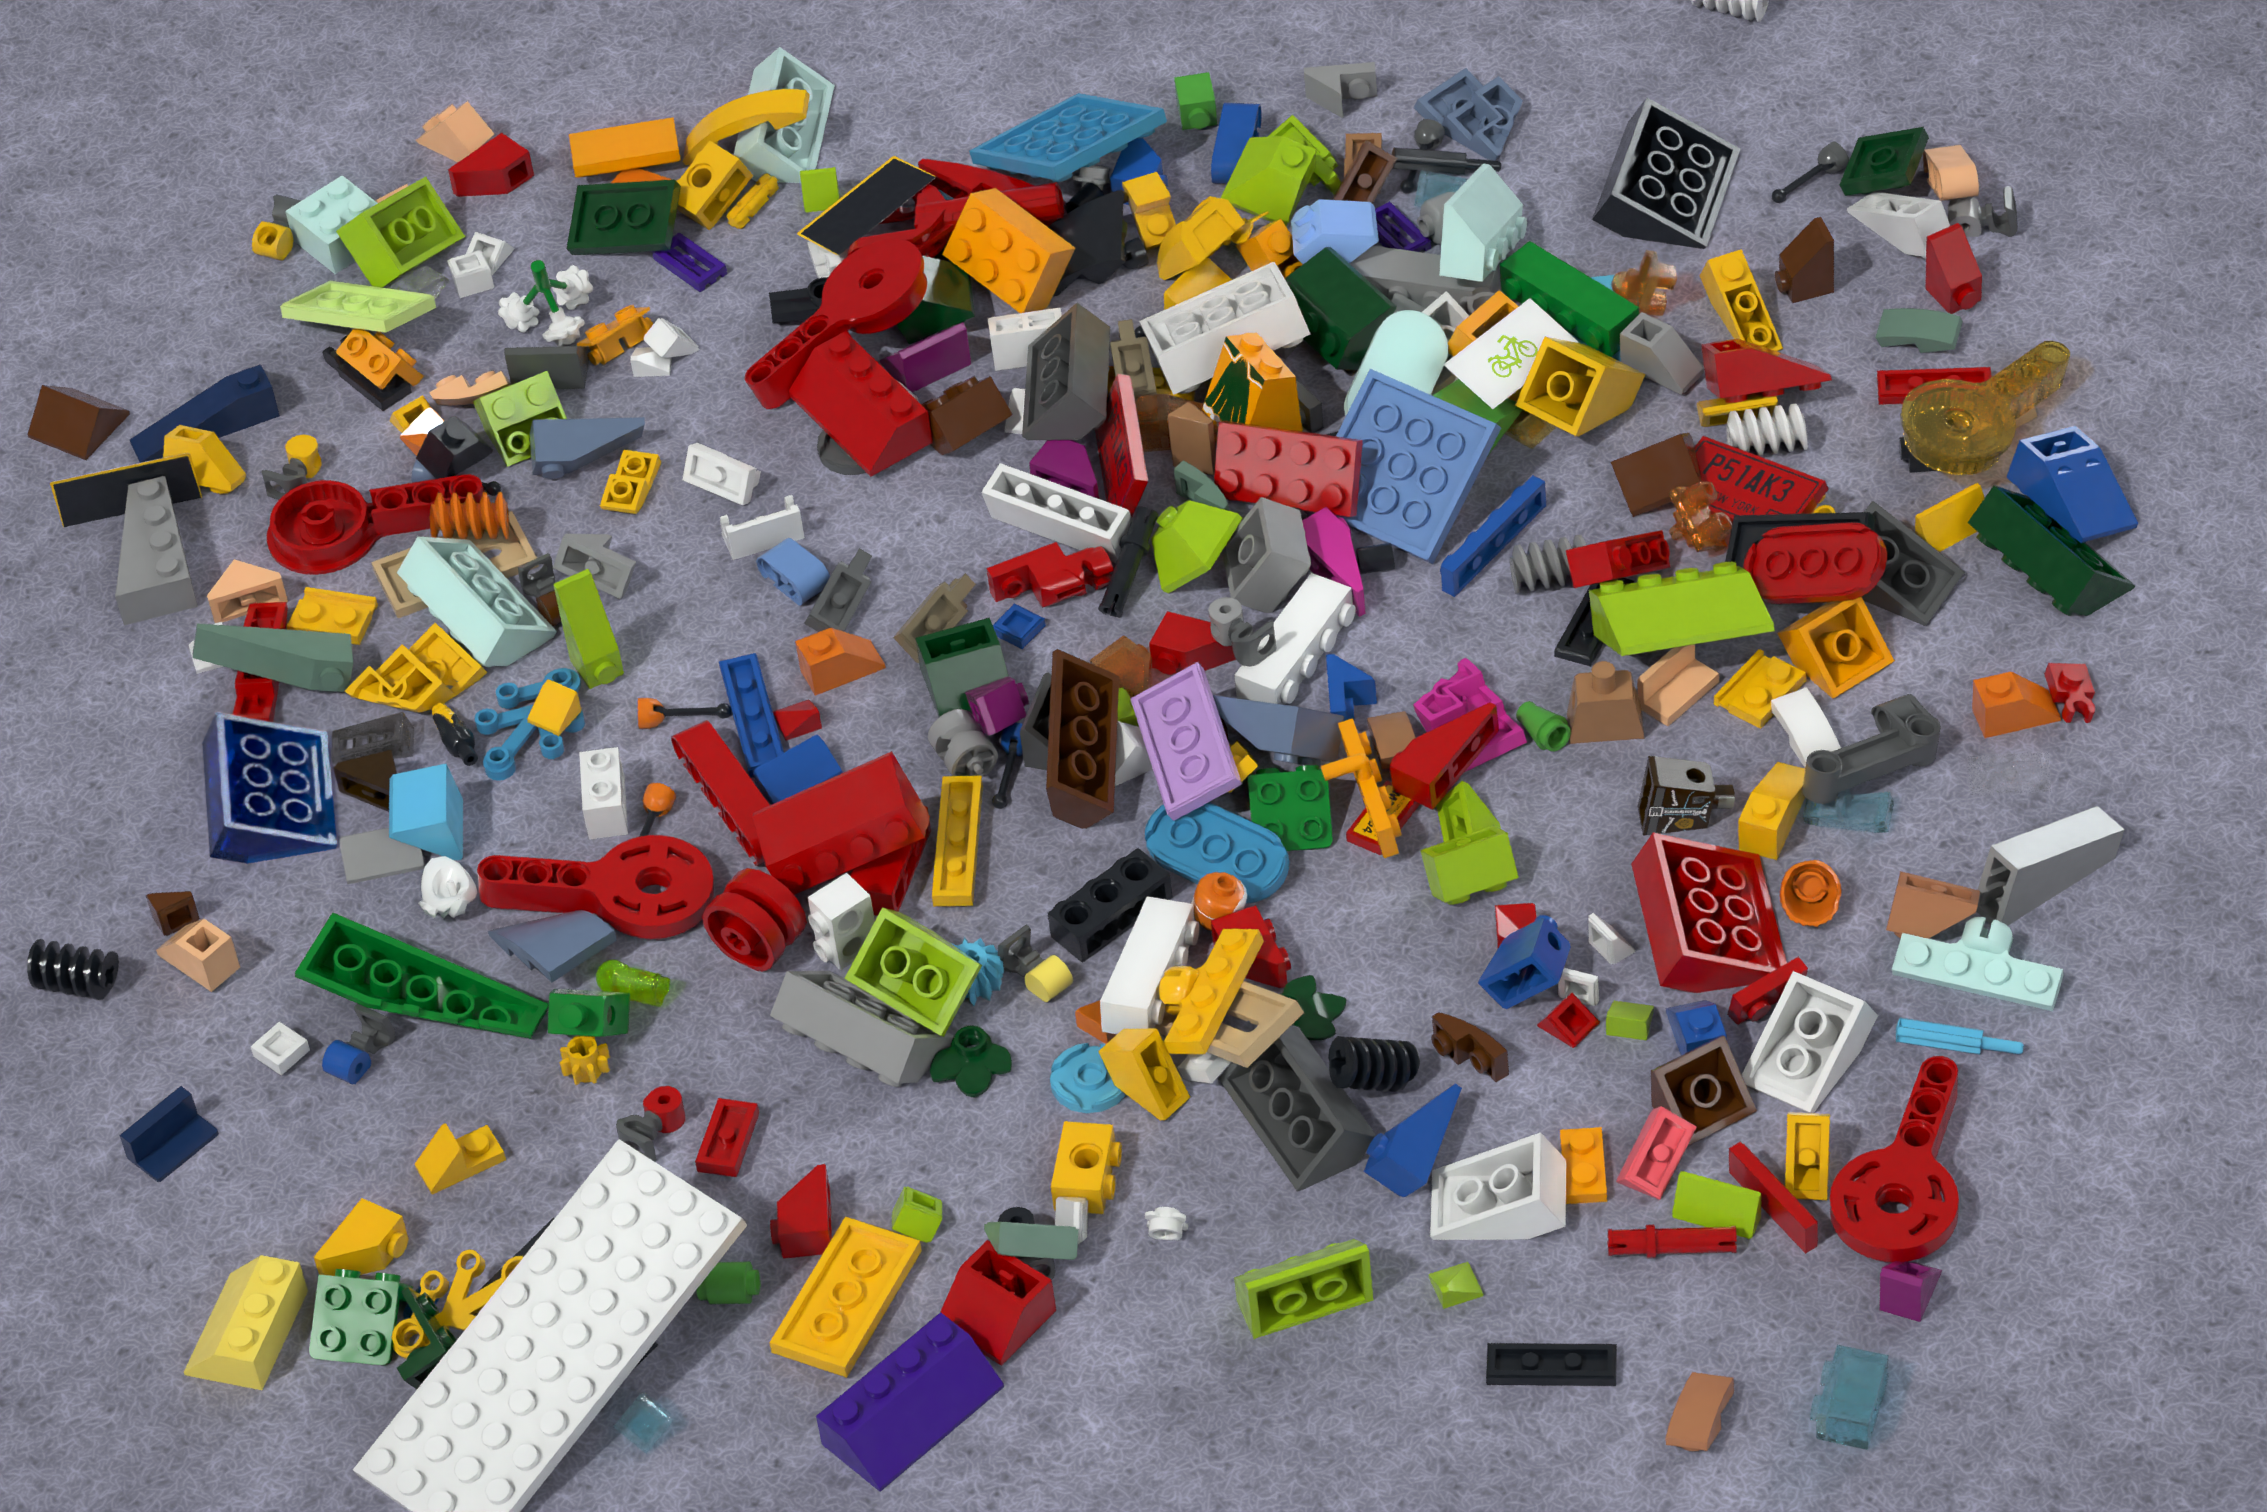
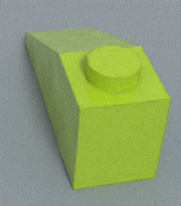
M586 569L554 583L553 586L571 663L589 689L601 684L611 683L616 677L623 675L624 671L619 648L589 569Z

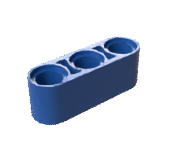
M1226 102L1223 104L1212 156V183L1227 184L1249 138L1259 137L1257 128H1261L1262 121L1260 104Z

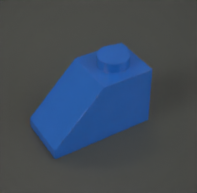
M1136 138L1128 142V147L1121 151L1111 174V191H1124L1122 182L1154 172L1158 173L1167 188L1168 177L1163 175L1162 160L1143 138Z
M1702 1000L1666 1008V1014L1680 1055L1721 1035H1724L1727 1040L1716 1004Z

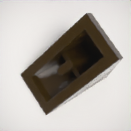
M392 750L338 762L333 767L339 792L389 812V779L393 774H397Z

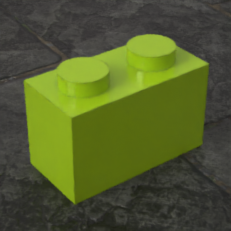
M1494 825L1420 850L1432 896L1444 903L1447 902L1449 905L1463 903L1470 899V894L1481 890L1485 892L1501 890L1507 887L1508 881L1519 878L1508 833Z

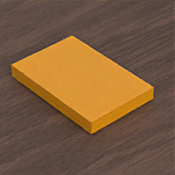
M674 117L569 134L573 169L577 178L681 161Z

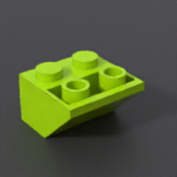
M548 371L473 401L486 434L507 467L531 458L530 430L533 420L567 419Z

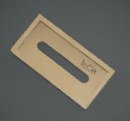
M509 511L508 539H505L502 529H500L497 539H490L485 529L481 540H476L470 529L466 539L471 540L482 553L492 549L501 550L498 556L489 560L506 578L518 575L519 566L537 558L512 511ZM457 531L454 532L452 539H460ZM411 548L371 562L373 571L397 618L428 608L420 597L408 590V584L397 574Z
M1243 981L1227 1014L1244 1021L1249 1020L1250 1023L1257 1025V1027L1251 1032H1244L1221 1023L1207 1053L1248 1068L1304 1011L1296 1000ZM1165 1011L1162 1023L1160 1025L1156 1024L1154 1028H1157L1160 1034L1167 1036L1177 1015H1172Z

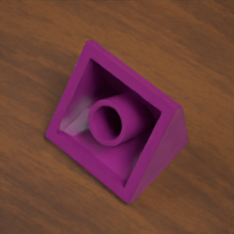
M962 322L879 361L894 379L901 382L913 393L971 365L967 329Z

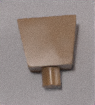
M1601 661L1593 665L1591 672L1578 673L1574 676L1567 709V722L1571 730L1569 744L1645 739L1642 708L1630 671H1615L1612 663Z

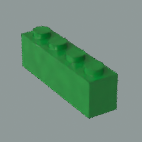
M1531 241L1527 242L1499 264L1501 291L1508 298L1515 299L1521 304L1530 298L1568 333L1610 357L1620 351V333L1640 314L1637 305Z

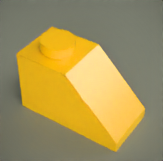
M1157 1028L1123 1029L1098 1051L1114 1085L1157 1119L1166 1120L1190 1098Z
M361 1198L314 1256L318 1273L320 1275L335 1276V1269L359 1271L361 1272L360 1275L385 1269L394 1257L399 1258L406 1250L409 1238L403 1217Z

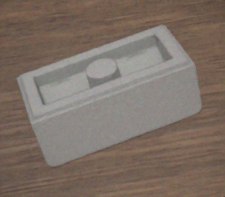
M389 827L343 836L339 839L347 884L425 868L422 849L389 838Z

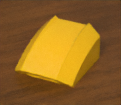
M1209 196L1194 209L1187 219L1179 222L1169 230L1161 242L1158 252L1157 267L1159 278L1167 280L1199 265L1245 224L1229 200Z

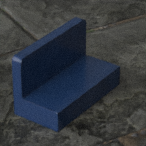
M180 1086L119 1136L127 1159L155 1181L161 1182L217 1137L219 1133L217 1128L197 1113L192 1094Z

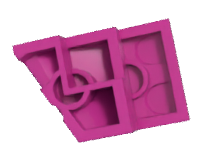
M1467 658L1458 662V671L1449 680L1441 678L1430 692L1424 694L1413 704L1415 712L1426 732L1489 702L1496 705L1499 731L1466 771L1527 743L1523 729L1506 714L1503 701L1485 685L1482 672Z

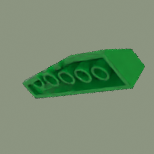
M333 912L295 971L296 978L367 1008L529 1039L532 1038L549 1009V1004Z

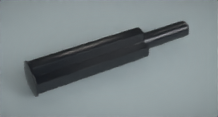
M1394 147L1391 154L1398 158L1392 169L1464 175L1465 169L1477 170L1482 164H1489L1496 172L1501 170L1500 161L1466 158L1467 154L1461 152Z

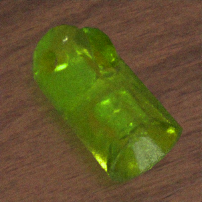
M618 960L604 962L596 972V982L602 991L630 993V1001L660 1007L670 988V978L661 976L662 974L630 968Z

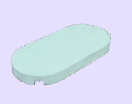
M1403 310L1391 314L1382 322L1375 332L1344 402L1345 417L1370 369L1431 395L1448 356L1446 335L1434 319L1419 311Z

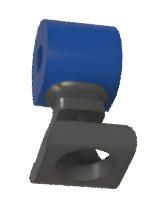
M360 1004L354 1006V1011L362 1023V1034L354 1031L351 1035V1040L346 1043L341 1040L333 1041L326 1049L322 1060L323 1071L352 1085L356 1084L371 1067V1059L368 1052L375 1054L379 1049L391 1045L395 1039V1029L389 1018Z

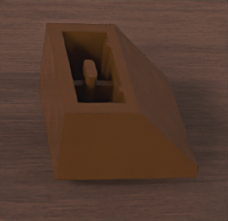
M976 376L960 381L944 390L943 395L921 404L928 411L933 442L930 446L941 455L955 451L1013 415L991 376L979 381Z

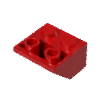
M987 1240L960 1266L940 1312L967 1332L983 1355L1002 1366L1057 1310L1052 1280L1014 1256L998 1254L991 1242Z

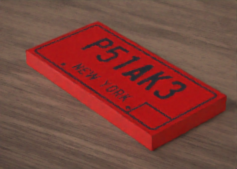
M1117 374L1107 396L1106 420L1100 428L1095 430L1106 502L1128 509L1131 517H1133L1135 508L1138 506L1147 486L1148 477L1132 381L1129 375Z
M1702 436L1694 448L1704 489L1672 501V503L1732 525L1734 516L1811 514L1829 488L1825 480Z

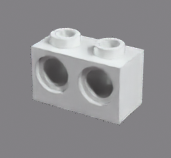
M618 747L579 752L582 810L589 839L627 835L625 776Z
M847 873L808 897L811 913L808 916V920L814 930L816 940L813 942V947L822 961L828 962L830 960L839 970L853 963L875 922L870 895Z

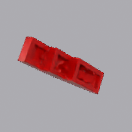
M922 159L918 162L920 169L936 177L929 184L954 199L969 197L970 193L993 188L1005 191L1035 186L995 171L960 163ZM1057 219L1045 220L1040 222L1048 227Z
M287 602L249 603L243 627L286 629ZM237 671L234 683L237 698L231 717L233 731L272 730L279 681Z

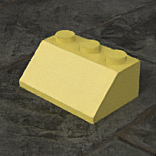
M260 1255L231 1272L188 1361L184 1375L263 1390L308 1292L300 1263Z

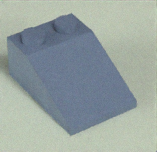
M1213 695L1219 716L1259 750L1275 752L1274 760L1303 766L1318 765L1319 768L1321 760L1337 761L1341 740L1338 723L1344 721V716L1296 706Z

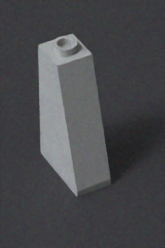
M2096 806L1992 845L1977 889L1980 891L1976 912L1982 917H1986V921L1992 924L1994 919L2007 926L2115 859L2125 829L2100 807Z

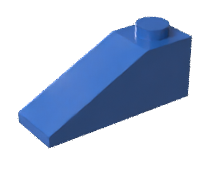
M1457 1084L1452 1085L1386 1133L1377 1134L1368 1146L1367 1154L1370 1156L1364 1172L1401 1197H1407L1425 1185L1462 1088Z

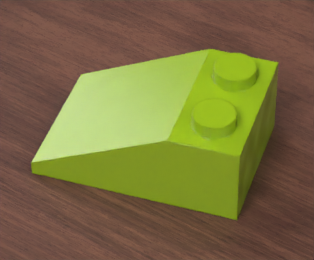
M426 176L362 212L336 231L373 287L384 288L465 237Z
M882 907L844 979L944 1037L982 964L934 931L905 914Z

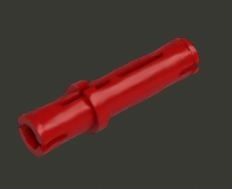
M1649 1224L1645 1226V1229H1607L1608 1256L1646 1254L1647 1259L1656 1258V1254L1737 1252V1245L1735 1244L1737 1242L1736 1226L1655 1229L1654 1224Z

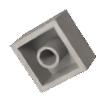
M1263 497L1257 501L1241 521L1222 550L1231 598L1238 600L1243 606L1265 613L1273 612L1279 603L1287 598L1292 587L1301 577L1307 574L1311 565L1300 510Z

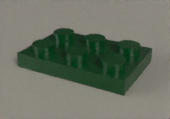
M676 180L577 185L566 249L571 255L670 250L681 186Z

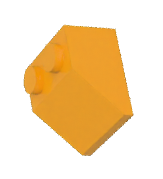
M1862 597L1849 601L1827 602L1777 633L1792 663L1798 669L1806 672V676L1832 699L1895 661Z

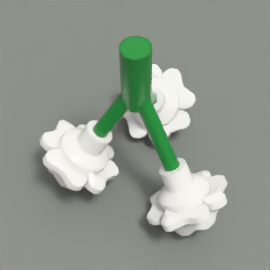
M536 260L531 264V271L535 280L533 288L527 296L524 295L521 298L515 292L511 293L507 298H501L499 300L501 308L498 310V315L504 319L510 329H518L524 333L528 328L538 325L536 317L539 315V310L533 306V299L539 292L544 293L551 309L549 315L552 323L549 329L542 334L543 338L547 342L554 341L557 346L572 344L580 337L579 328L585 324V321L580 316H566L562 307H558L557 303L561 306L566 305L569 310H574L578 305L587 304L589 301L588 294L593 291V285L589 282L588 278L589 273L586 270L579 271L577 266L572 265L566 271H559L556 275L557 280L549 279L544 262ZM551 287L553 291L557 294V303L550 290Z

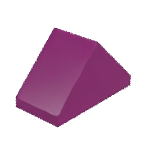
M1894 1261L1882 1267L1880 1273L1879 1310L1921 1322L1942 1270L1912 1261Z

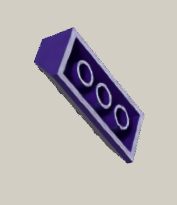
M940 1312L816 1415L821 1444L881 1492L1003 1389L1004 1383L972 1337Z

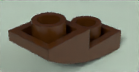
M1440 1012L1432 1016L1433 1035H1431V1041L1441 1056L1448 1055L1457 1065L1470 1059L1477 1072L1480 1074L1486 1072L1495 1082L1509 1075L1508 1051L1498 1041L1476 1026L1459 1018Z

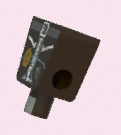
M1648 756L1637 806L1643 836L1651 835L1653 832L1663 834L1708 828L1712 809H1732L1734 807L1735 792L1733 785H1714L1711 766L1706 762Z

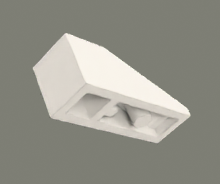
M1872 192L1847 208L1849 214L1903 253L1922 256L1924 259H1926V237L1950 226L1943 204L1939 200Z

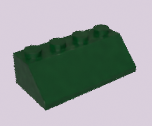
M1993 485L1968 521V524L1979 532L1976 538L1981 543L1993 550L1997 548L2004 555L2001 560L2006 565L2018 572L2022 570L2029 577L2026 582L2043 594L2047 592L2054 598L2052 605L2068 616H2071L2073 612L2088 616L2135 587L2129 579L2086 542L2080 543L2074 539L2066 529L2049 517L2041 507L2026 495Z

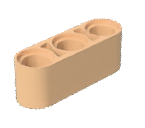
M1961 145L1924 149V172L1929 173V178L1926 179L1941 201L1978 196L1979 182L1976 166Z

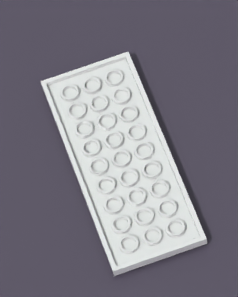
M618 1139L353 1468V1471L409 1512H520L747 1227V1224L743 1218Z

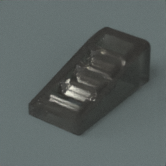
M403 712L332 731L331 761L333 764L387 750H392L394 759L413 757L414 727ZM363 739H367V744L362 745ZM347 740H353L352 748L346 749Z

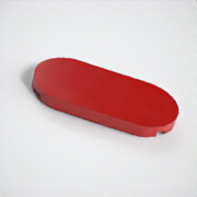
M1861 523L1784 526L1767 531L1762 535L1764 538L1757 545L1753 543L1745 556L1743 568L1750 573L1764 602L1770 604L1849 601L1864 596L1877 585L1886 568L1887 550L1882 538Z

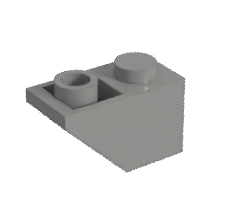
M1641 312L1620 333L1621 362L1646 374L1645 378L1683 395L1704 373L1703 366L1675 329L1656 318Z

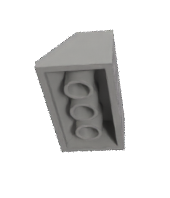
M787 971L770 1014L771 1017L783 1022L782 1028L785 1031L798 1036L807 1035L815 1039L814 1045L817 1048L830 1053L839 1052L847 1056L846 1062L851 1066L862 1070L871 1069L879 1073L878 1079L894 1087H901L902 1083H917L931 1068L935 1055L939 1051L950 1047L954 1038L948 1032H946L944 1037L936 1034L831 971Z

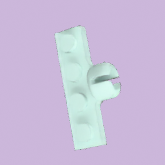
M1986 917L1971 918L1965 924L1961 940L1952 944L1902 933L1892 966L1893 975L2053 1011L2063 979V969L2010 956L2009 951L2013 935L2010 927L1993 919L1988 934V929L1984 928Z

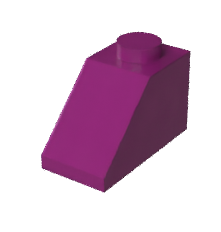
M1047 440L1029 462L1031 475L1099 499L1097 480L1084 445L1074 440Z
M1009 676L965 692L974 719L979 724L981 731L988 736L1003 730L1027 715L1024 706L1029 704L1025 688L1021 682L1016 684L1015 680Z

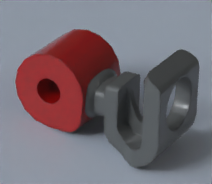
M671 1086L655 1088L643 1100L644 1117L630 1115L618 1119L616 1123L618 1138L632 1148L634 1146L630 1141L636 1143L643 1150L644 1153L642 1154L654 1162L657 1159L652 1140L657 1137V1132H674L681 1128L685 1122L682 1095L679 1090Z

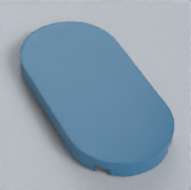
M1210 802L1175 821L1167 815L1163 804L1151 815L1145 827L1147 849L1153 860L1160 866L1195 884H1198L1199 880L1209 873L1225 872L1231 874L1245 886L1247 891L1246 903L1258 902L1271 896L1284 883L1289 871L1287 850L1275 833Z

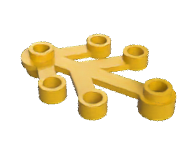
M471 1249L460 1253L456 1261L458 1269L442 1312L435 1316L440 1326L445 1325L448 1329L451 1327L465 1331L476 1317L473 1314L485 1306L522 1260L523 1256L510 1258L502 1268V1278L466 1298L473 1278L478 1277L484 1271L485 1260L479 1253ZM471 1258H476L474 1267L466 1270L467 1261ZM436 1270L426 1272L420 1281V1295L426 1292L435 1303L436 1299L443 1297L449 1289L448 1279ZM434 1279H440L439 1286L435 1290H430V1283ZM414 1313L411 1318L399 1322L392 1333L393 1348L404 1359H407L408 1355L415 1349L431 1343ZM415 1334H419L418 1341L414 1345L409 1346L410 1338Z

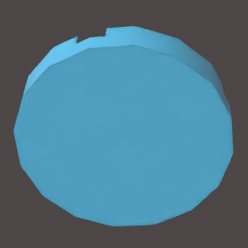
M1089 1043L1077 1044L1063 1051L1054 1060L1051 1068L1050 1083L1052 1093L1060 1104L1072 1111L1093 1113L1105 1111L1117 1105L1126 1096L1124 1092L1114 1085L1098 1052L1106 1044L1099 1043L1100 1047H1089Z

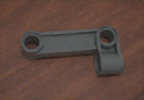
M1906 694L1876 705L1872 708L1871 714L1874 717L1880 734L1832 752L1818 750L1808 755L1802 788L1805 798L1815 803H1830L1837 798L1838 792L1910 765L1923 767L1932 764L1937 754L1941 729L1940 722L1912 694Z

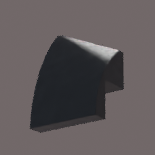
M1117 190L1091 200L1048 226V228L1075 247L1074 253L1053 297L1060 295L1081 274L1097 284L1104 283L1126 262L1125 237L1127 235V223L1123 220V204L1129 201V196L1125 191Z

